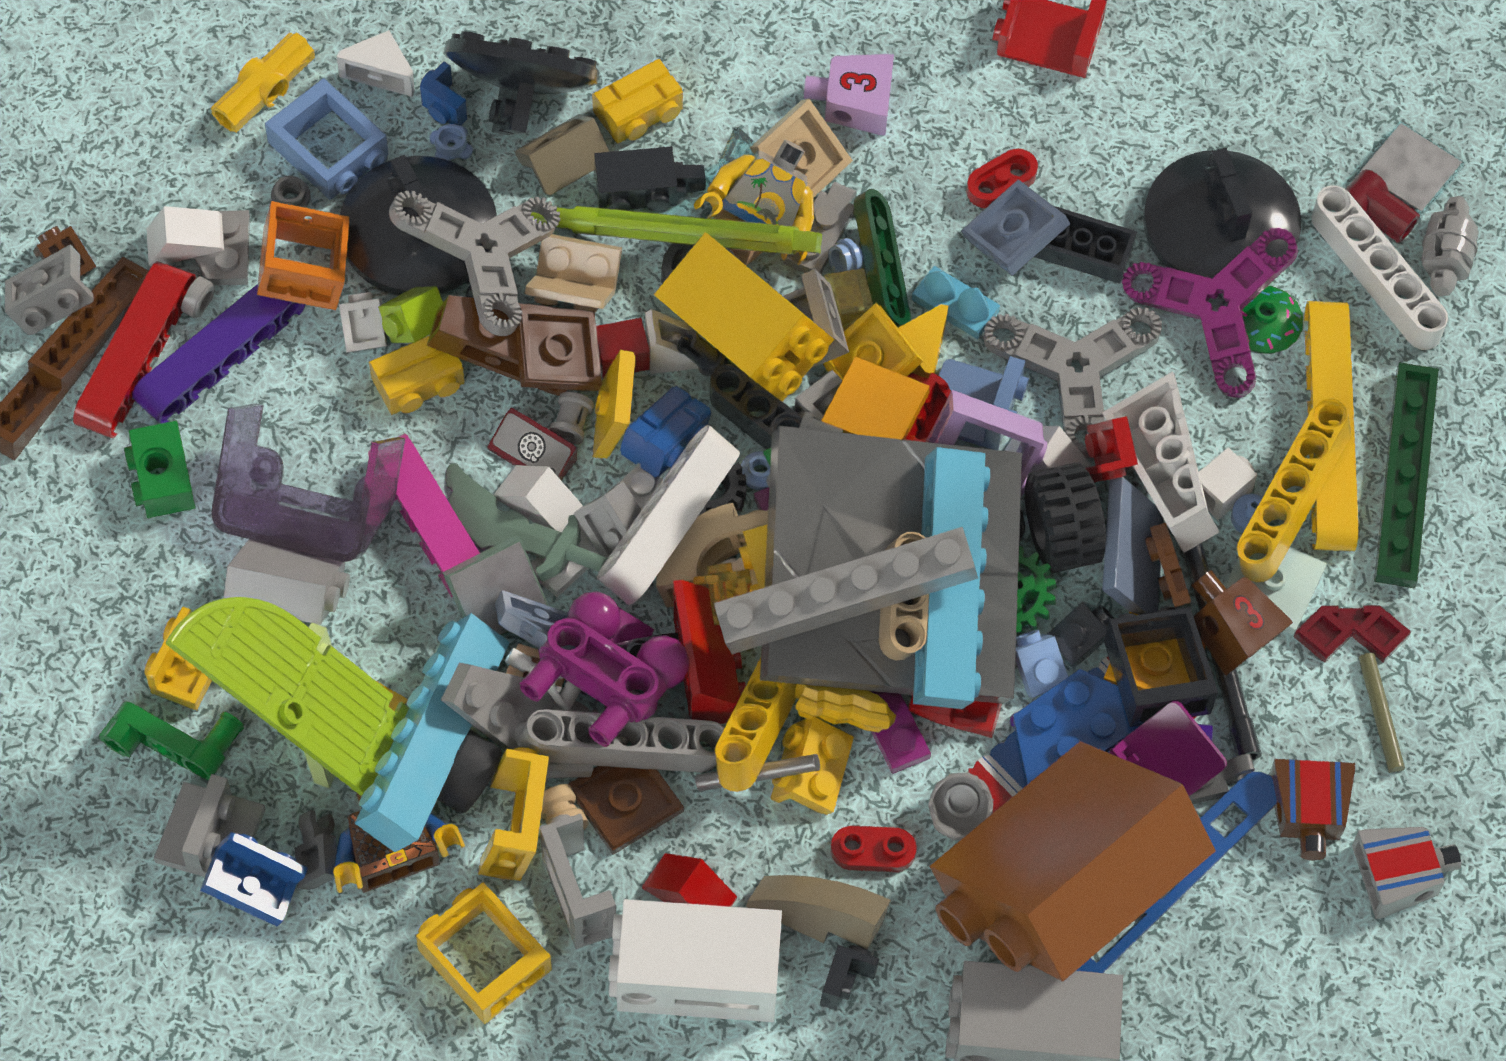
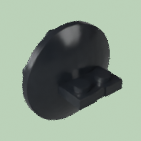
M461 31V34L452 33L451 39L445 42L443 54L474 77L500 88L498 100L494 99L492 101L489 111V122L493 123V133L504 135L526 133L533 94L574 92L598 84L600 71L596 68L597 61L583 57L571 59L569 58L570 50L547 46L546 49L537 48L535 50L531 49L533 42L510 37L509 41L499 40V43L484 41V35Z
M1222 148L1184 156L1166 167L1157 176L1149 189L1144 207L1143 224L1147 241L1163 265L1168 268L1213 279L1247 246L1249 247L1264 231L1270 230L1269 228L1281 227L1282 229H1287L1294 236L1296 243H1298L1301 232V212L1293 190L1277 171L1252 156ZM1281 239L1273 240L1268 244L1266 253L1272 258L1283 257L1282 255L1286 254L1288 250V243Z
M402 155L373 168L353 185L343 202L340 215L349 216L346 259L365 281L383 291L396 295H401L414 287L437 286L439 293L442 294L469 281L464 260L396 227L390 219L389 208L399 193L415 191L416 195L420 193L423 195L422 198H427L428 201L434 204L439 202L482 224L497 216L496 207L486 186L471 171L443 158L432 156L406 157ZM403 207L402 212H406L405 216L409 214V218L412 216L415 219L419 217L414 209ZM483 243L477 244V246H482L484 248ZM485 249V252L489 253L491 249Z

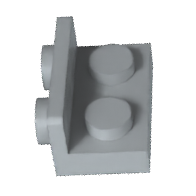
M71 245L5 281V313L28 335H33L93 302V293L80 281V254Z

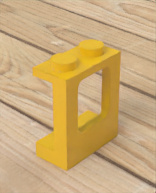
M518 747L513 750L506 749L491 779L490 788L515 792L510 831L494 830L480 858L478 875L521 881L537 849L549 756L538 755L535 750L525 747Z

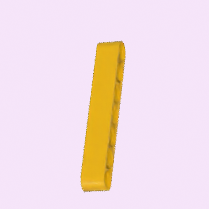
M1307 301L1304 313V321H1308V331H1305V355L1310 356L1309 366H1306L1307 390H1311V399L1307 401L1308 415L1319 400L1327 397L1338 398L1348 407L1351 427L1350 439L1319 493L1314 508H1311L1312 533H1316V544H1312L1313 550L1355 552L1358 542V504L1349 304L1347 302ZM1329 420L1324 425H1336L1339 421ZM1310 453L1309 459H1316L1321 454Z

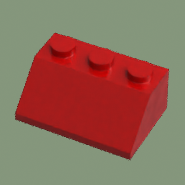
M673 580V621L675 633H678V641L685 647L689 657V670L683 681L690 720L713 721L725 724L734 711L746 687V683L738 682L736 669H742L741 653L731 654L725 644L714 603L724 600L723 593L685 580Z

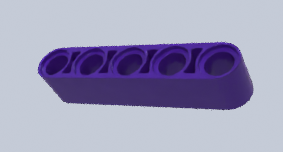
M258 284L255 285L145 375L134 387L132 398L159 424L169 422L167 419L176 412L178 414L182 413L199 399L198 394L206 387L211 389L230 373L228 369L236 362L240 365L260 348L258 344L265 338L270 340L289 324L288 319L295 314L300 315L304 311L306 304L257 295Z

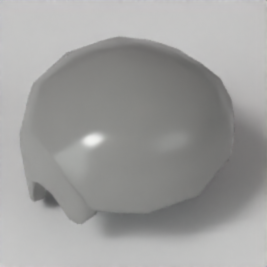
M968 772L951 773L937 782L928 804L934 828L952 840H961L993 813V798L986 783L979 779L978 776Z

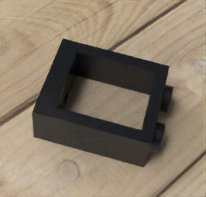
M1166 607L1154 613L1141 615L1127 613L1109 620L1104 644L1130 727L1142 725L1172 701L1180 702L1192 717L1212 713L1218 691L1191 607L1180 609ZM1177 639L1190 682L1138 690L1125 647Z

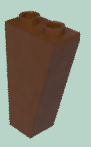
M449 295L436 311L427 346L520 382L516 331L507 336H498L490 333L482 326L479 320L474 298ZM518 303L521 307L566 309ZM492 309L491 312H494L493 317L496 315L497 320L499 318L502 319L501 322L509 320L503 311ZM537 388L557 396L568 390Z

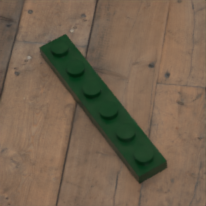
M1399 362L1396 369L1374 582L1415 588L1418 582L1439 368Z

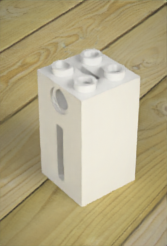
M624 899L623 914H614L613 955L610 956L609 997H617V1011L774 1022L782 910Z

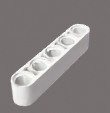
M1330 185L1324 187L1319 192L1313 209L1312 223L1407 341L1415 348L1421 350L1435 348L1441 340L1448 321V314L1445 308L1352 195L1340 186ZM1327 209H1332L1336 212H1330ZM1351 238H1357V239H1359L1360 241H1355V240H1352ZM1373 266L1381 267V268H1383L1384 270L1376 269V268L1373 267ZM1397 295L1405 296V297H1407L1408 299H1402V298L1398 297ZM1421 324L1429 325L1433 329L1425 328Z
M710 425L703 427L688 443L601 567L597 579L626 604L631 605L635 603L651 585L738 459L740 451Z

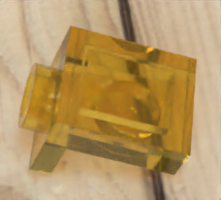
M731 562L707 566L708 574L693 576L694 584H708L714 625H720L714 603L751 592L750 569L733 570Z

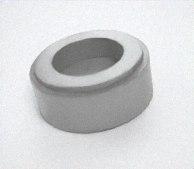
M201 276L196 278L183 299L181 311L193 318L200 317L212 300L215 291L214 283Z

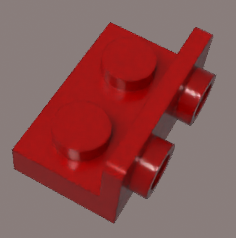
M1127 416L1087 426L1088 434L1085 436V445L1089 456L1094 458L1095 466L1087 467L1086 470L1089 472L1094 483L1126 476L1125 467L1138 465Z

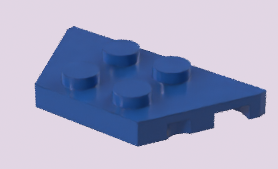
M1082 669L1077 670L1013 715V725L1016 739L1019 743L1020 758L1027 785L1078 742L1081 741L1108 752L1139 727H1130L1118 686Z

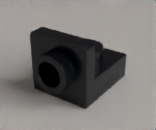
M838 945L822 991L820 1006L837 1010L840 998L849 1000L856 975L849 972L874 979L879 958L872 956L869 950L860 946L849 945L844 947Z

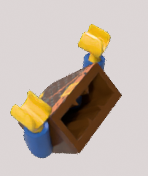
M356 793L358 802L360 801L362 796ZM360 811L350 814L347 817L349 828L340 834L337 845L335 868L333 871L337 892L342 893L344 885L354 883L358 889L365 893L440 865L436 845L441 856L444 858L449 856L447 851L449 846L457 844L461 848L465 847L458 827L454 824H446L430 813L419 839L394 852L355 824Z

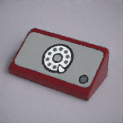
M510 408L487 446L489 451L514 466L550 467L560 480L564 478L577 461L576 446L514 408Z

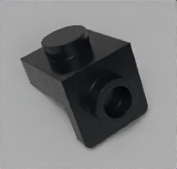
M1082 602L1047 635L1055 636L1059 651L1072 666L1076 667L1104 643L1109 620L1115 618L1101 604L1096 607L1095 605Z

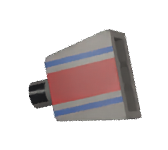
M1425 827L1359 830L1352 844L1376 919L1384 918L1438 896L1445 883L1443 873L1461 869V857L1457 846L1452 844L1434 848L1429 831Z

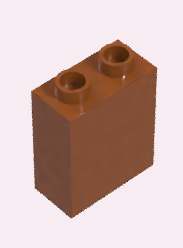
M1080 741L929 867L946 896L935 906L937 916L947 931L957 941L965 946H970L977 939H981L987 942L997 958L1009 969L1019 972L1026 965L1030 964L1064 981L1216 850L1183 784Z

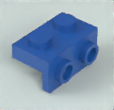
M231 832L216 846L200 891L277 927L284 921L296 885L305 877L308 868L297 863L296 859L289 854L274 852L259 845L258 841L249 835Z

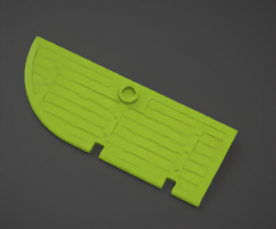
M248 597L218 599L195 609L175 627L165 642L167 646L360 796L373 785L378 775L375 772L376 765L381 757L390 750L394 742L391 734L396 725L405 718L409 707L403 702L397 705L395 711L388 707L393 694L331 645H328L323 654L316 650L321 640L318 634L291 613L260 599Z

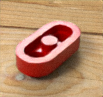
M1016 148L1008 150L977 168L968 177L966 189L968 199L977 207L987 208L1018 179L1030 187L1035 182L1037 176L1038 162L1036 157L1027 150ZM1014 169H1019L1024 174L1021 176H1016L1012 174L1011 171ZM989 188L992 190V193H983L980 189Z
M846 826L834 834L830 850L834 862L846 870L901 872L908 869L914 862L917 846L913 836L901 828ZM856 841L860 847L856 850H850L845 846V843ZM898 843L903 849L899 852H893L889 850L888 845Z

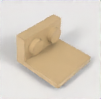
M552 234L541 241L537 273L526 285L525 294L535 296L534 301L537 303L557 305L558 301L573 303V308L576 310L597 312L598 308L603 309L615 295L623 247Z

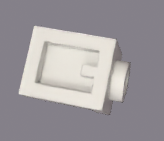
M371 292L348 295L349 303L339 304L346 352L387 347L386 333L382 326V316L378 306L382 305V299H372Z

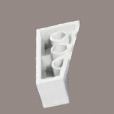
M1172 371L1105 410L1102 414L1106 421L1127 416L1138 465L1133 467L1182 551L1185 553L1218 534L1219 530L1208 512L1176 377Z

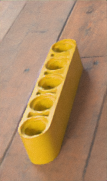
M1327 397L1319 400L1313 406L1238 541L1237 553L1241 572L1253 582L1267 581L1277 572L1350 439L1351 427L1348 407L1342 400ZM1329 420L1339 421L1336 425H1324ZM1310 453L1321 454L1316 459L1305 458ZM1293 486L1302 487V490L1291 493L1286 491ZM1277 519L1284 521L1279 526L1267 525L1269 522ZM1255 553H1263L1266 555L1264 558L1260 560L1249 559V557Z
M761 657L715 747L719 783L729 791H743L754 784L796 700L795 689L797 684L760 680Z

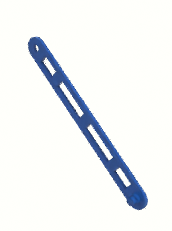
M1263 772L1248 773L1200 818L1216 851L1178 883L1163 899H1159L1144 912L1146 916L1097 963L1090 958L1076 971L1104 973L1272 810L1277 803L1272 777ZM1234 803L1247 817L1225 838L1211 824Z

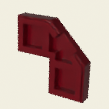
M1338 605L1321 606L1294 633L1293 637L1324 663L1351 637L1369 652L1374 653L1375 657L1384 663L1409 638L1411 631L1380 605H1363L1362 608H1339Z

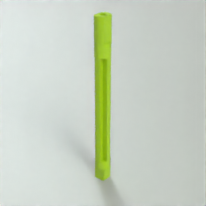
M575 206L574 209L557 207L556 210L560 212V221L556 228L571 229L575 234L695 245L706 232L724 248L795 255L797 251L821 253L823 234L799 231V228L795 226ZM531 213L530 216L533 215L534 217L533 221L536 219V223L540 221L542 224L544 222L547 224L546 219L541 214Z

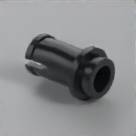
M696 331L686 332V335L692 342L684 336L678 341L677 350L694 362L703 376H711L715 368L728 362L725 355L702 339Z

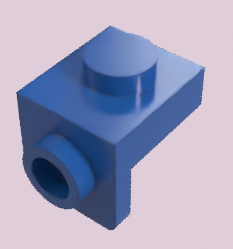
M444 61L435 70L428 71L420 83L422 106L428 109L429 114L438 123L462 126L468 119L466 99L449 88L453 84L451 65Z

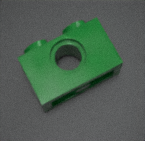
M177 420L128 430L131 446L124 447L128 470L137 471L138 481L131 482L136 507L144 505L147 519L196 509ZM156 468L166 469L163 473L151 474V471Z

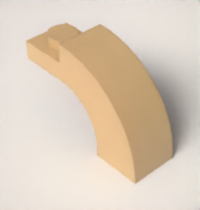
M733 503L699 515L657 574L656 587L665 606L673 607V580H685L707 587L708 580L716 567L727 558L739 554V547L746 545L743 531L768 524V510H755L738 516Z

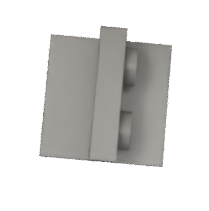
M211 774L206 788L183 782L155 853V863L205 877L216 846L231 832L246 834L255 838L266 810L265 805L233 796L228 779Z

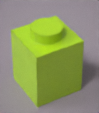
M437 286L414 287L383 303L378 308L382 316V326L385 333L390 337L392 343H415L430 335L436 311L443 304Z

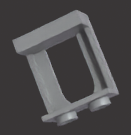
M581 813L571 817L567 814L556 816L550 819L546 825L540 827L542 860L575 949L612 937L616 905L610 890L585 899L582 898L567 856L584 851L583 817Z

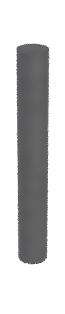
M817 754L766 762L763 764L755 782L819 771V757ZM717 771L698 774L695 777L698 791L723 788L719 783Z

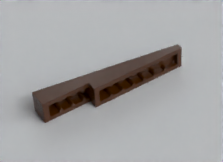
M122 257L91 291L93 293V302L70 314L28 360L29 371L0 402V453L14 461L17 459L119 327L149 270Z

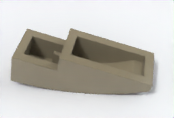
M774 875L762 878L749 898L746 907L782 910L781 924L819 942L824 943L829 934L832 933L864 949H868L883 924L891 900L868 890L838 881L810 876Z

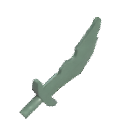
M452 463L448 466L446 470L447 487L452 490V494L449 497L450 505L470 538L482 550L490 549L514 536H518L527 554L545 559L544 563L536 568L541 581H546L561 573L568 561L599 572L608 559L605 556L578 546L581 542V528L574 514L568 516V524L562 532L537 523L529 524V520L516 510L502 511L497 509L496 497L465 474L458 464Z

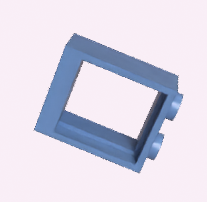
M324 78L265 122L268 143L329 200L339 193H348L359 177L368 170L383 164L389 155L386 134ZM334 111L365 141L327 169L296 138L328 113Z

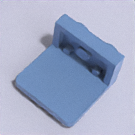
M1012 356L1009 357L1003 375L953 359L944 361L939 376L948 383L951 391L960 392L1016 414L1018 412L1013 410L1015 401H1023L1029 383V378L1023 376L1025 360ZM966 421L957 439L992 450H999L1003 435Z

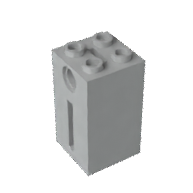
M964 961L961 976L953 975L952 990H950L948 1007L950 1025L949 1032H947L945 1058H952L953 1061H1119L1123 975L1075 971L1066 980L1061 981L1036 967L1025 966L1021 971L1015 972L1004 964Z

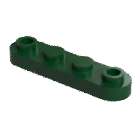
M868 189L856 196L853 203V215L857 222L860 238L859 247L862 250L866 270V283L869 287L872 306L877 303L882 307L897 328L911 321V312L892 213L884 196L875 189Z

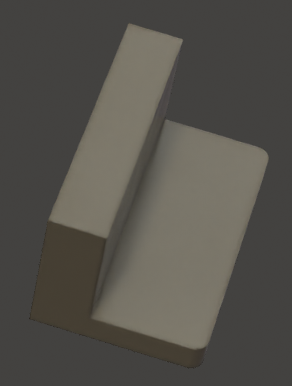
M578 114L514 152L523 166L533 169L543 192L547 195H552L595 170L594 153L609 152V149L595 119Z

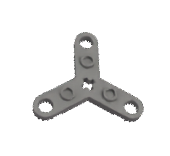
M415 191L399 193L389 208V216L393 224L402 231L464 260L482 326L494 335L507 336L512 334L522 319V311L517 300L518 292L509 258L553 234L560 221V212L556 211V205L553 207L552 202H546V199L543 197L541 200L539 197L529 198L528 201L521 205L514 206L481 224L439 202L434 204L428 201L427 198H422L423 195L420 193L416 195ZM403 207L414 209L419 217L415 219L414 216L409 218V214L405 216L406 212H402ZM531 213L541 214L546 219L547 224L545 222L542 224L540 221L536 223V219L533 221L534 217L533 215L530 216ZM483 243L484 248L482 246H477V244ZM485 249H491L489 253L485 252ZM492 309L503 311L509 320L507 322L506 320L501 322L502 319L500 318L497 320L496 315L493 317L494 312H491Z
M1137 307V309H1131L1130 312H1127L1117 320L1110 321L1074 342L1032 323L1029 325L1016 319L1015 316L1010 317L1009 314H1005V316L998 314L997 317H991V320L986 323L983 340L990 352L1009 360L1010 356L1025 360L1024 367L1058 381L1063 431L1085 458H1091L1087 452L1086 445H1083L1082 442L1079 443L1078 439L1075 440L1076 437L1074 435L1080 430H1087L1088 425L1105 421L1102 414L1104 407L1100 377L1154 346L1160 337L1162 321H1160L1159 315H1155L1153 310L1149 311V308L1141 309V307ZM1135 322H1144L1151 327L1152 331L1147 336L1145 334L1140 336V334L1136 335L1135 331L1132 332L1130 326ZM1004 328L1010 330L1015 337L1011 339V342H999L1000 340H996V337L993 336V332ZM1072 360H1079L1080 365L1083 366L1082 372H1075L1074 367L1071 366Z

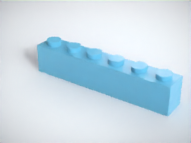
M936 447L925 457L921 535L927 538L963 527L978 579L929 594L926 643L920 650L915 652L913 704L963 709L973 703L974 698H977L980 692L981 676L980 673L976 672V656H979L981 653L983 635L981 631L977 630L978 615H981L983 611L985 594L984 590L979 589L980 574L985 570L987 559L986 549L981 548L982 533L985 532L988 524V509L983 507V497L990 482V468L985 466V453Z
M472 613L457 622L450 621L441 630L438 636V641L440 642L438 650L425 663L422 670L425 677L421 685L408 698L407 706L410 708L405 718L396 725L391 734L394 742L390 750L377 763L375 772L378 775L373 785L364 792L359 801V806L362 809L355 824L394 852L419 839L454 764L456 753L472 725L441 701L459 662L497 671L510 643Z

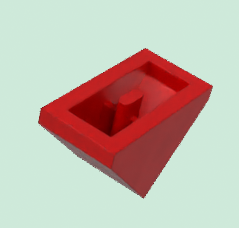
M669 853L663 855L642 886V889L663 902L732 907L737 900L735 893L703 859Z

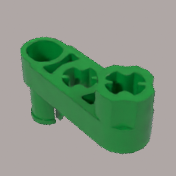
M124 701L99 734V739L111 750L123 757L129 758L140 743L204 780L209 781L211 774L215 775L226 759L224 756L225 752L238 734L243 731L244 725L232 714L222 712L203 740H196L139 706Z

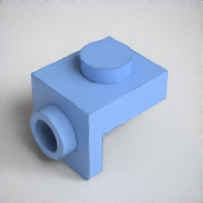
M1033 630L1016 637L1015 660L1029 697L1033 698L1046 693L1068 677L1055 636L1040 634L1039 630Z

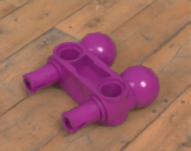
M596 591L583 593L576 598L568 611V617L558 620L551 625L547 640L539 649L540 661L520 682V689L529 699L538 702L557 679L563 677L607 706L588 730L590 737L596 743L603 747H608L628 722L637 723L648 719L655 713L658 700L666 690L675 687L683 681L689 670V657L685 647L677 639L666 635L652 637L643 643L636 657L610 641L621 624V614L616 602L609 595ZM565 645H572L576 648L571 650H565L561 647ZM641 690L645 693L640 695H634L630 693V691Z

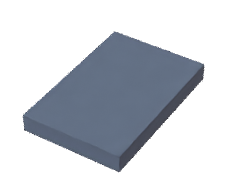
M1124 477L1110 479L1102 590L1129 612L1138 615L1154 613L1158 611L1160 585L1157 578L1160 577L1161 562L1160 560L1152 562L1145 538L1152 536L1150 527L1163 524L1164 518L1151 500Z

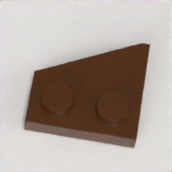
M1163 523L1150 527L1152 536L1145 538L1152 562L1160 560L1165 576L1157 578L1164 600L1172 599L1175 607L1191 602L1167 524Z

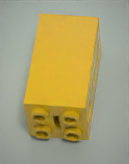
M706 232L654 293V296L750 378L782 402L788 395L794 393L799 388L802 378L815 363H818L825 357L828 347L835 340Z

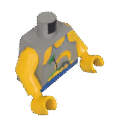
M784 140L775 157L760 150L753 156L746 154L740 156L720 168L707 188L708 193H705L695 201L694 208L697 210L704 201H707L712 206V212L708 215V219L716 216L724 209L746 222L795 226L799 228V231H811L814 220L813 191L807 186V176L795 170L805 151L795 143ZM799 252L800 259L797 265L802 264L808 252ZM781 254V258L785 260L788 254Z

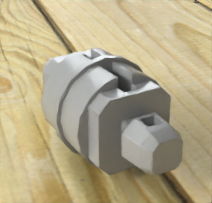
M1461 196L1450 197L1443 211L1434 212L1431 215L1426 235L1422 241V266L1431 277L1430 286L1437 296L1450 295L1455 289L1457 281L1466 280L1469 277L1474 257L1478 250V227L1469 215L1468 203Z

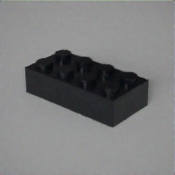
M1054 206L1066 215L1070 225L1034 257L1120 284L1135 243L1137 231Z

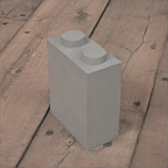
M249 539L227 566L223 598L248 597L260 599L286 610L300 621L321 625L329 612L336 611L339 598L346 597L350 581V574L344 573L346 558Z

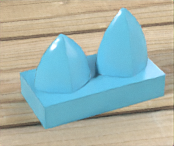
M936 266L932 267L912 293L911 300L928 310L940 304L948 305L947 321L976 339H979L982 335L986 323L991 320V317H996L1000 311V305L984 296L979 288L969 287Z

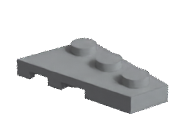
M460 662L441 698V701L504 751L506 749L513 750L518 748L519 734L532 713L544 709L552 710L555 703L548 691L538 702L525 696L520 689V682L524 679L523 677ZM555 685L558 693H560L562 687ZM537 730L533 731L536 737H538V734L541 732Z

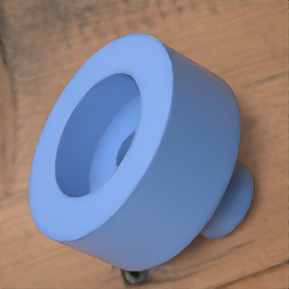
M1247 494L1241 496L1234 503L1231 521L1235 529L1243 534L1263 498L1262 496Z

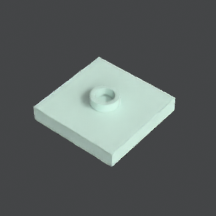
M1289 548L1272 578L1264 582H1253L1292 620L1293 623L1284 630L1292 635L1297 631L1327 563L1293 548ZM1255 553L1251 555L1249 559L1260 560L1264 558L1266 555L1263 553ZM1239 558L1225 584L1226 589L1242 577H1245L1241 572Z

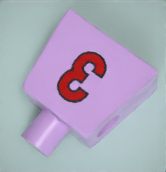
M894 54L835 56L831 58L829 78L806 76L804 99L826 101V122L878 135H885Z

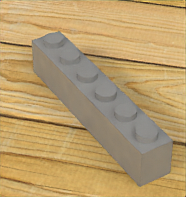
M963 527L716 602L714 606L725 644L731 654H735L978 579Z

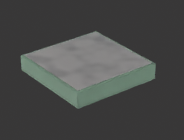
M514 536L442 572L461 617L464 618L472 613L501 636L509 632L499 625L495 602L501 590L549 606L523 543L518 536Z

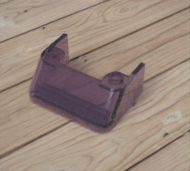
M254 403L228 408L211 509L212 520L215 526L226 534L339 562H348L363 556L394 504L405 438L394 437L371 442L366 476L362 477L356 484L353 501L282 484L284 471L282 458L275 450L257 445L264 405Z

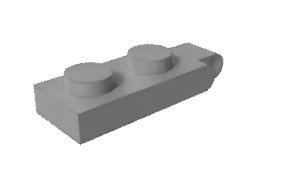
M834 182L828 193L819 192L814 201V220L810 232L823 234L821 253H808L802 264L797 265L800 259L799 252L797 251L795 255L788 254L786 259L783 260V264L804 273L816 269L822 274L829 261L828 253L830 248L835 246L836 242L841 239L853 217L854 205L851 201L856 196V190Z

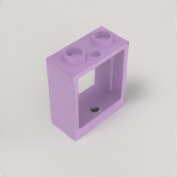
M952 390L926 442L954 445L966 421L1021 441L1016 452L1022 453L1021 496H1023L1026 479L1034 463L1040 464L1046 453L1047 441H1044L1042 423Z

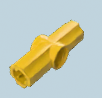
M289 32L262 59L258 57L252 58L243 66L238 75L237 83L211 107L212 115L219 124L230 132L234 131L237 133L264 106L273 107L275 104L272 102L279 95L284 96L287 93L289 82L315 58L314 49L300 34Z

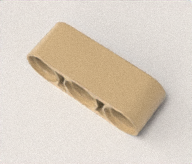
M906 532L890 543L885 550L921 540L925 537L920 533ZM929 594L913 598L912 605L900 602L880 609L879 645L883 654L888 658L896 661L904 660L920 650L926 643ZM896 629H902L908 633L911 640L910 647L901 646L897 642L895 637Z

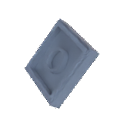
M1018 179L964 227L961 232L973 246L1013 276L1069 226L1070 222L1066 215Z

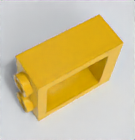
M484 882L475 889L467 888L463 890L453 900L450 909L441 916L435 914L429 917L420 926L419 933L416 935L418 951L484 1024L488 1023L552 971L550 954ZM484 911L524 956L477 993L440 952L438 947Z

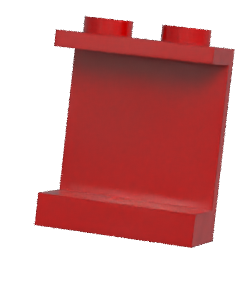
M1004 0L1002 10L1007 11L1005 19H997L992 40L998 41L997 55L1086 78L1104 20L1107 0H1091L1088 11L1048 0Z

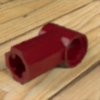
M1362 170L1345 188L1375 225L1397 243L1403 241L1419 221L1420 214L1389 193L1386 182L1372 170Z

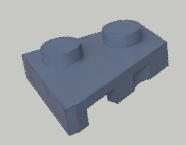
M501 590L495 602L499 625L539 649L547 640L551 625L558 620L568 617V612ZM565 645L561 648L565 650L575 649L576 647L572 645Z

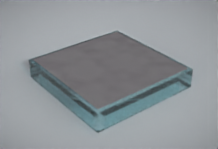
M1400 121L1358 170L1356 176L1365 169L1377 173L1386 182L1388 192L1419 213V220H1421L1463 169L1465 162Z

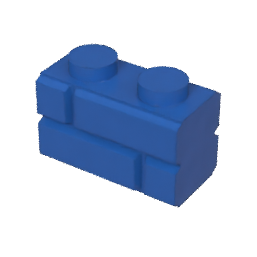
M674 386L627 427L620 448L621 455L634 464L639 463L641 468L653 477H659L669 467L672 468L691 439L703 427L708 425L712 412L708 406L696 398L694 400L691 399L690 394L678 386Z

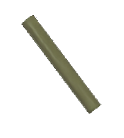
M1366 653L1359 656L1358 659L1388 772L1405 770V765L1374 653Z

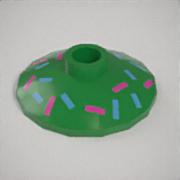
M1267 286L1241 310L1250 350L1256 353L1273 354L1286 350L1298 340L1303 330V313L1298 302L1286 291L1274 286ZM1260 310H1269L1273 315L1265 316L1261 314Z

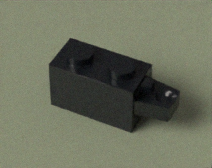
M672 146L594 153L599 208L626 211L648 208L651 211H663L670 206H676L677 199L686 197L687 193L704 191L706 189L704 165H683V162H674Z

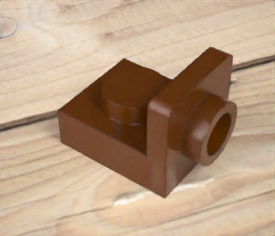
M55 226L37 237L40 244L33 250L37 258L41 257L43 260L71 245L80 254V277L97 267L72 226L62 231L58 226Z

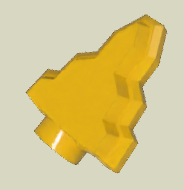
M803 684L796 685L795 698L799 699L796 703V710L799 716L809 720L816 717L832 724L849 723L863 730L878 733L882 729H888L895 722L896 715L889 709L887 703L879 695L870 691Z

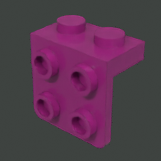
M1172 701L1108 751L1112 755L1183 784L1188 796L1200 789L1227 766V760L1178 701Z

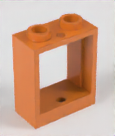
M271 201L263 228L257 295L336 310L345 282L349 216ZM309 216V217H311L312 219H309V220H308V219H305L304 217ZM275 239L330 249V267L327 268L274 257Z

